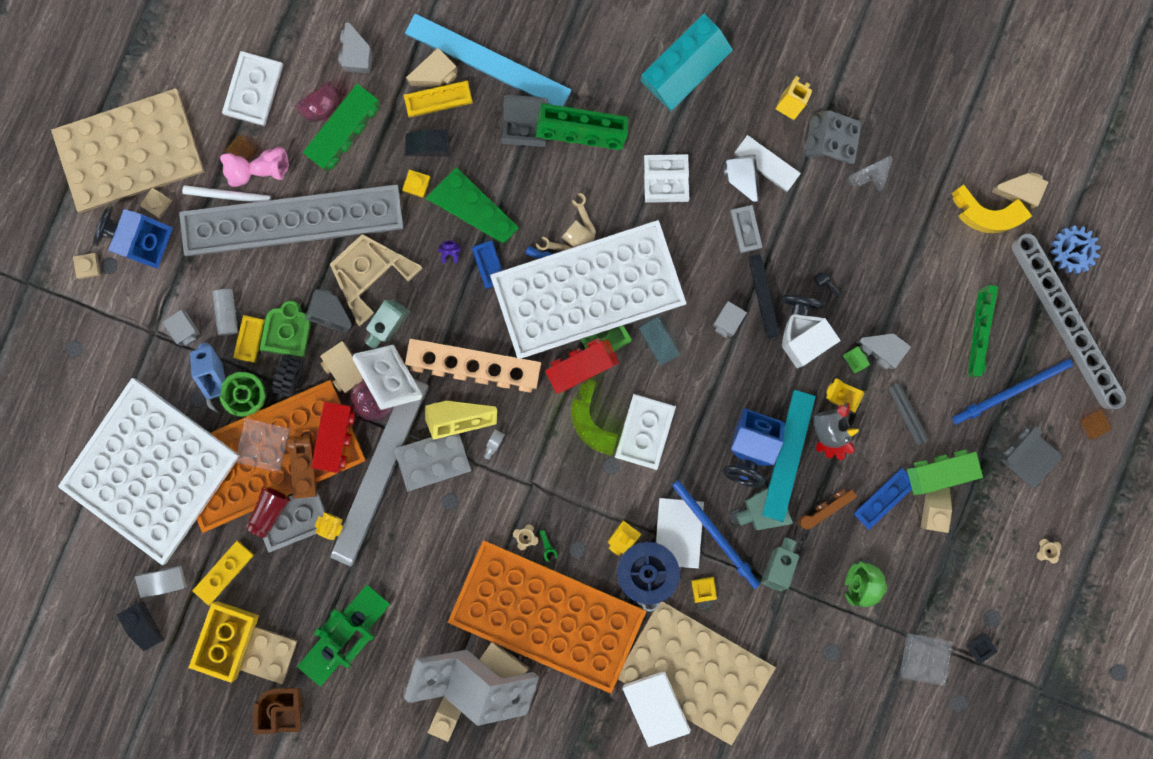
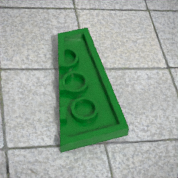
M457 167L426 197V200L441 207L443 210L474 226L502 244H505L519 230V227Z
M988 285L977 292L967 377H982V373H985V356L989 347V334L998 286Z

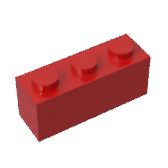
M598 338L587 344L589 348L583 351L579 348L569 353L570 358L564 361L560 358L550 363L551 368L545 370L556 394L565 392L619 364L608 339L600 341Z
M324 402L311 468L341 473V470L346 468L347 456L344 455L346 447H349L352 434H349L350 425H354L356 412H353L354 407Z

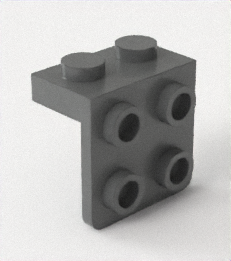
M505 95L503 100L502 144L545 147L546 139L535 137L536 119L541 103L548 104V99Z
M830 110L812 113L805 156L811 158L827 156L853 164L856 160L861 122Z
M1036 426L1025 427L1018 434V439L1015 443L1010 444L1004 450V455L1000 459L1001 462L1030 487H1036L1061 459V454L1040 436L1043 432Z

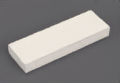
M747 135L734 155L738 157L756 154L758 172L788 192L801 173Z

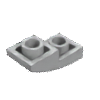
M182 566L163 568L156 572L135 576L140 598L168 593L187 587Z

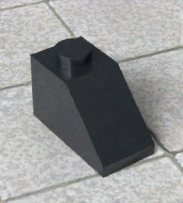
M425 129L407 133L405 156L449 157L450 135L448 130Z
M144 601L116 614L126 634L143 651L164 641Z

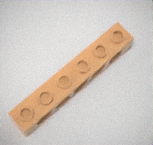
M415 339L409 340L405 362L406 366H410V371L423 373V369L432 370L431 375L445 377V373L454 374L453 379L466 381L467 377L476 378L475 383L488 385V381L497 382V387L510 389V385L519 386V391L530 393L532 389L537 390L541 362ZM427 353L435 354L436 360L433 364L428 365L425 363L424 357ZM452 356L456 357L458 361L456 367L452 369L447 368L446 360ZM473 360L478 361L479 369L476 372H469L467 368L468 363ZM494 364L501 367V373L498 376H491L489 374V368ZM519 368L523 371V376L520 380H513L511 378V371L513 369Z

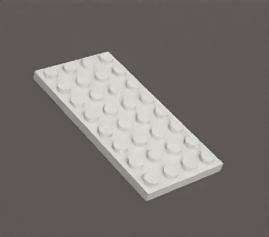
M659 220L490 275L518 359L686 305Z

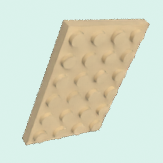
M176 88L51 129L78 213H83L149 191L151 188L155 189L205 172L179 92Z
M660 602L659 607L652 612L631 648L618 680L628 684L665 671L685 719L732 746L776 667L665 602Z

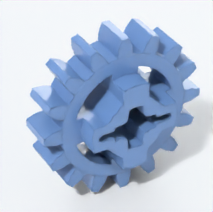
M1076 225L1070 227V230L1068 228L1061 230L1062 234L1058 233L1055 235L1058 241L1051 242L1055 249L1050 251V254L1056 255L1052 261H1059L1058 269L1066 267V273H1070L1072 270L1074 274L1080 273L1081 270L1083 272L1088 271V266L1092 267L1096 264L1093 259L1100 257L1099 254L1095 253L1096 250L1101 248V246L1095 245L1098 238L1092 239L1090 236L1093 232L1085 233V227L1083 226L1078 230ZM1081 246V248L1078 249V251L1069 254V252L1072 251V249Z

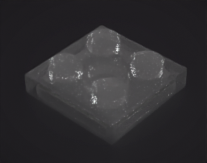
M245 418L237 454L240 457L236 462L280 472L290 428Z
M907 633L900 677L946 686L953 642Z

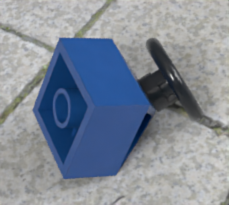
M107 205L97 226L92 242L93 246H99L103 236L112 238L108 251L158 269L173 228L126 209L123 210L119 222L111 220L113 208L111 205Z
M743 408L734 430L731 449L740 461L738 465L725 466L722 471L724 476L744 486H764L766 483L765 478L755 470L757 466L774 465L784 442L785 422Z

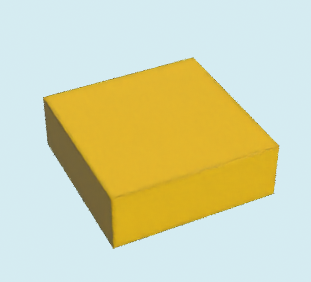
M714 577L691 580L695 603L717 599Z

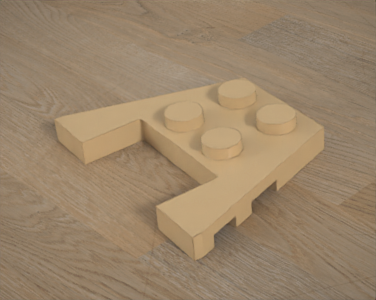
M363 234L330 263L359 327L375 314L360 296L382 275L394 266L410 282L423 269L419 264L412 262Z

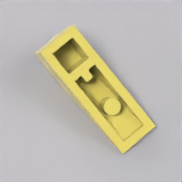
M443 401L425 406V421L434 440L495 425L497 423V408L494 406Z

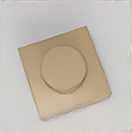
M151 188L140 206L161 219L172 200Z
M96 253L73 257L77 279L101 276L98 255Z

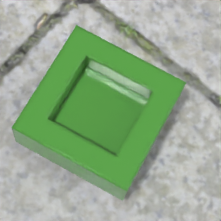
M858 346L843 355L854 373L870 365L866 354Z

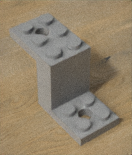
M468 650L417 658L404 699L412 703L444 696L473 723L479 726L526 715L530 708L539 676L531 672L500 678Z

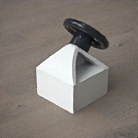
M798 295L781 296L780 299L783 303L794 306L791 312L792 316L789 318L784 330L782 347L796 368H799L838 343L840 339L825 318L809 316L810 309L824 308L825 304L822 301Z

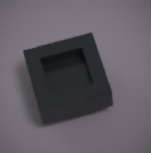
M984 632L965 644L978 664H982L998 652Z

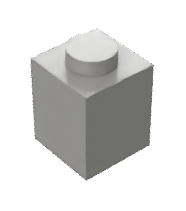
M728 301L712 325L716 328L715 332L725 338L727 335L732 337L747 312Z
M183 310L163 321L166 329L178 345L189 346L201 334L188 313Z

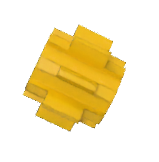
M324 512L322 517L318 516L314 525L317 528L315 533L324 538L334 540L336 536H340L343 525H341L342 519Z

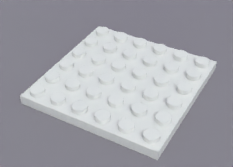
M132 378L58 487L161 565H165L240 455L139 380Z

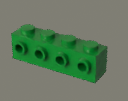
M356 84L302 153L326 173L329 169L333 170L339 163L338 158L343 152L346 153L352 147V140L355 136H359L364 132L367 126L366 122L370 117L374 118L378 114L379 106L381 105L379 100L359 84Z
M541 103L536 119L535 137L547 140L622 150L628 135V117Z

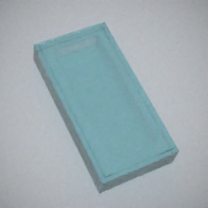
M658 317L638 328L660 366L680 355Z

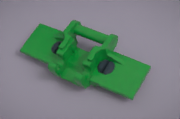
M367 584L344 612L334 608L330 613L331 617L321 628L318 627L315 630L314 635L321 637V639L297 667L320 687L340 663L349 669L352 666L351 662L366 644L374 640L375 636L369 630L391 604ZM358 630L362 634L361 638L344 655L340 650Z

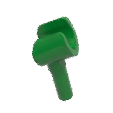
M545 530L540 531L545 548V560L549 562L548 552H554L557 559V551L551 547Z

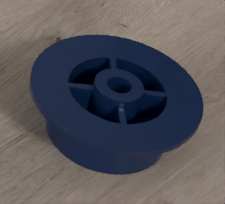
M642 542L630 547L622 555L618 564L617 576L622 590L629 598L642 604H657L668 599L676 590L680 580V568L677 559L669 549L658 543ZM646 570H651L653 574H648Z

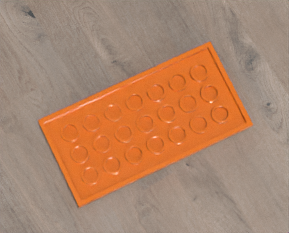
M332 380L210 433L239 454L240 457L197 518L202 533L252 512L258 501L262 486L271 487L286 496L293 494L288 437L303 438L304 435H311L314 455L324 402L342 405ZM351 425L349 429V434H352L349 447H346L344 455L347 456L346 468L342 469L341 472L367 461ZM304 446L297 447L298 454L305 453ZM315 469L316 483L338 473Z
M483 540L447 623L612 694L646 614V610Z

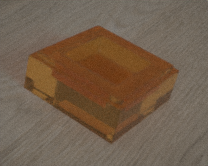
M240 134L225 149L227 153L242 156L247 161L257 151Z
M1101 410L1079 420L1090 440L1112 430Z

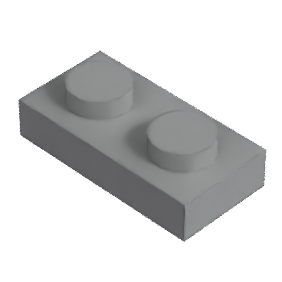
M750 205L731 210L730 213L740 254L762 249L753 206Z

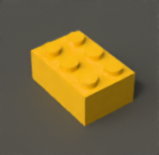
M220 601L211 603L189 668L228 682L236 680L259 615Z

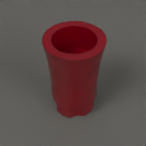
M262 486L258 501L246 526L248 531L261 538H266L281 512L291 501L290 498L271 487Z

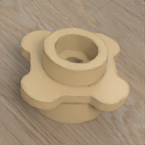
M528 524L525 528L521 530L516 529L513 532L520 550H525L527 546L538 543V538L534 535V527Z
M1042 539L1039 542L1040 550L1036 555L1037 558L1041 561L1045 559L1049 560L1050 563H1057L1061 544L1059 542L1051 543L1047 539Z

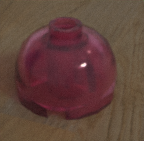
M330 81L321 85V89L314 90L294 106L304 119L310 122L323 120L326 123L338 108L339 95Z
M364 379L358 385L355 384L350 396L352 406L359 416L369 421H378L389 416L394 407L381 410Z

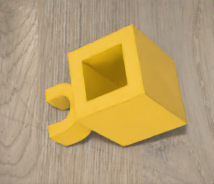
M798 76L792 80L782 93L775 108L793 120L807 105L812 90L809 89L810 84L807 82L805 85L798 82L800 79Z
M622 520L607 541L610 544L608 549L618 556L621 553L624 554L635 544L641 533Z

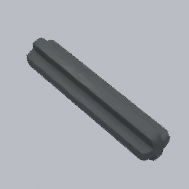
M900 383L891 385L888 390L916 444L925 443L928 437Z

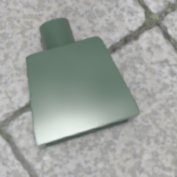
M395 299L384 300L366 328L371 334L365 343L371 348L376 349L381 341H390L411 311Z
M768 487L745 499L747 510L736 513L740 526L752 522L755 530L790 525L793 522L788 509L783 523L761 516Z
M784 538L781 548L778 547L772 551L760 581L761 584L780 592L789 589L799 559V555L794 553L797 545L796 541ZM781 558L785 561V565L781 563Z

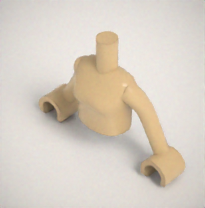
M578 193V196L582 198V203L578 204L572 200V204L578 207L585 227L575 220L562 236L571 246L549 242L547 238L541 237L546 242V247L541 248L536 244L538 250L544 251L548 248L565 251L594 241L596 230L585 210L584 203L586 198L582 193Z

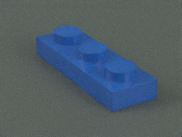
M900 468L853 512V515L868 530L871 529L912 490L909 475L903 468Z

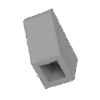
M345 23V30H341L340 35L343 51L339 52V64H341L345 72L371 74L372 50L350 23Z
M895 334L864 337L856 342L860 346V350L864 351L867 356L872 355L878 359L876 363L886 370L888 368H896L911 348V346Z

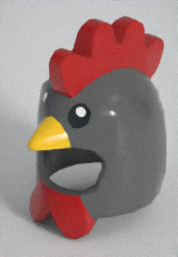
M849 402L840 405L838 409L827 410L814 415L815 432L819 439L816 450L818 452L824 451L827 458H832L836 455L837 459L842 460L846 457V453L853 454L855 451L851 440L852 436L858 432V429L849 426Z

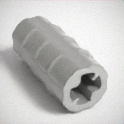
M221 289L213 291L214 314L216 316L218 335L237 334L233 290Z

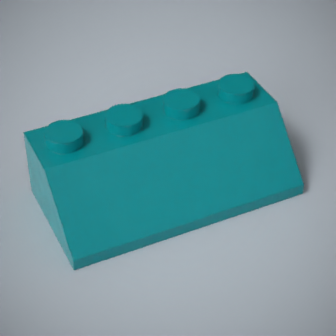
M703 14L641 75V82L672 111L733 49L721 30Z

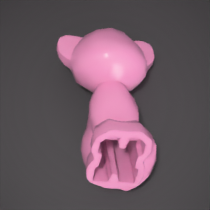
M283 147L265 150L257 159L250 163L242 156H235L231 153L222 154L220 157L223 163V174L228 179V184L232 187L247 184L251 174L260 177L272 175L277 180H283L289 168L288 157Z

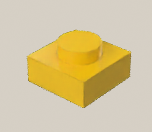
M409 170L402 191L424 198L431 177Z

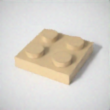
M255 627L240 670L283 684L298 641Z

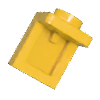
M837 378L827 389V399L831 403L840 406L849 402V411L854 413L865 394L863 391L849 386Z

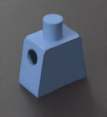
M202 343L198 346V350L190 353L191 374L208 400L221 395V386L226 379L222 362L209 343ZM209 373H211L212 379L208 377Z

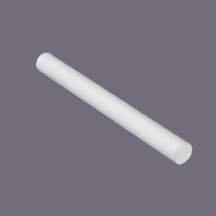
M183 186V194L245 202L272 200V197L269 195Z

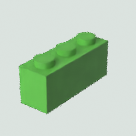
M967 449L953 452V457L948 458L947 454L934 457L935 462L928 463L927 460L915 462V467L907 469L913 494H926L983 478L977 453H968Z

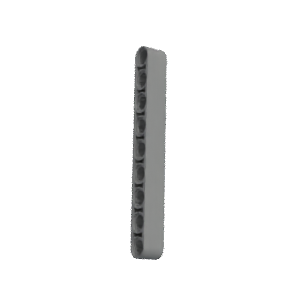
M1024 234L1016 238L1012 243V251L1099 404L1104 409L1121 408L1126 402V396L1037 239L1031 234ZM1022 240L1028 243V250L1022 249ZM1033 259L1039 262L1038 270L1032 267ZM1044 278L1050 282L1049 289L1043 286ZM1055 297L1061 301L1060 308L1055 307L1053 303ZM1066 316L1072 321L1070 328L1065 325ZM1077 336H1080L1083 340L1081 347L1076 344ZM1088 355L1093 357L1094 363L1092 366L1087 363ZM1100 374L1105 379L1103 385L1098 383V376ZM1110 394H1113L1116 398L1113 405L1109 402Z
M414 379L422 393L421 399L394 406L332 551V559L350 567L358 555L396 466L397 458L394 449L405 445L428 391L429 385Z

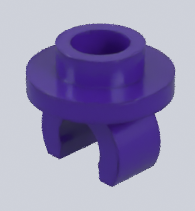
M444 241L438 247L439 252L442 253V263H446L447 255H452L454 263H457L458 252L461 250L460 245L456 244L455 241Z

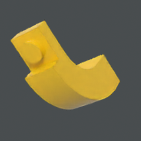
M964 184L951 193L954 196L955 204L959 208L964 209V212L958 215V217L969 227L981 232H1005L1032 217L1020 199L1015 200L1002 210L992 211L982 207Z

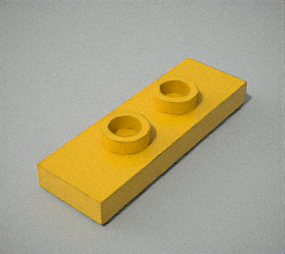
M468 80L404 95L409 118L473 103Z
M239 540L236 541L193 589V592L208 606L211 605L253 558L254 554Z

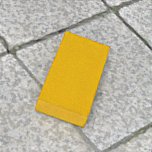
M243 315L233 358L256 363L265 320Z

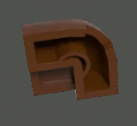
M274 688L262 693L254 704L253 734L300 732L301 708L303 706L301 688Z

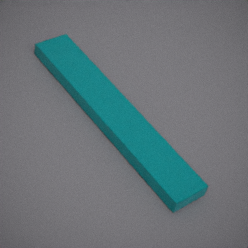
M797 390L793 391L785 421L784 442L774 464L762 517L782 523L785 520L816 396Z

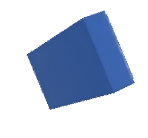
M491 240L471 247L485 289L494 287L490 275L503 271Z

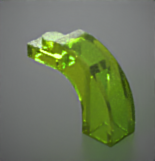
M587 380L586 384L582 383L578 395L582 396V401L574 398L572 400V422L577 434L586 445L597 452L612 456L618 434L604 431L593 423L589 413V406L596 382Z

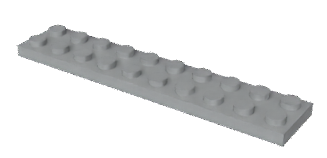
M398 185L179 212L184 256L404 229Z

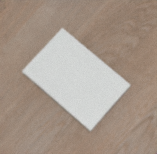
M240 51L222 114L266 126L284 64Z
M394 345L353 355L354 363L381 410L421 399L422 393Z
M633 394L615 458L657 470L676 406Z
M659 498L656 543L663 545L673 553L679 567L699 568L702 523L684 500ZM696 501L703 510L704 502Z
M665 671L623 685V691L648 747L690 733L689 725Z

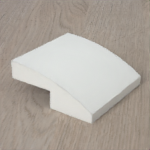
M688 154L644 155L645 202H689Z

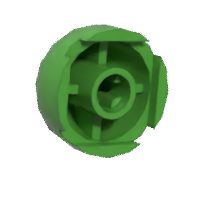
M236 372L228 376L221 386L220 401L223 407L233 415L250 416L258 412L264 405L266 389L262 381L253 374Z
M861 561L859 564H853L849 569L845 580V585H849V593L845 592L848 603L857 607H871L880 602L887 591L883 572L875 565Z

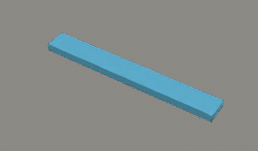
M414 14L405 32L407 36L434 49L439 48L444 54L532 97L548 99V104L564 107L571 93V89L417 14Z

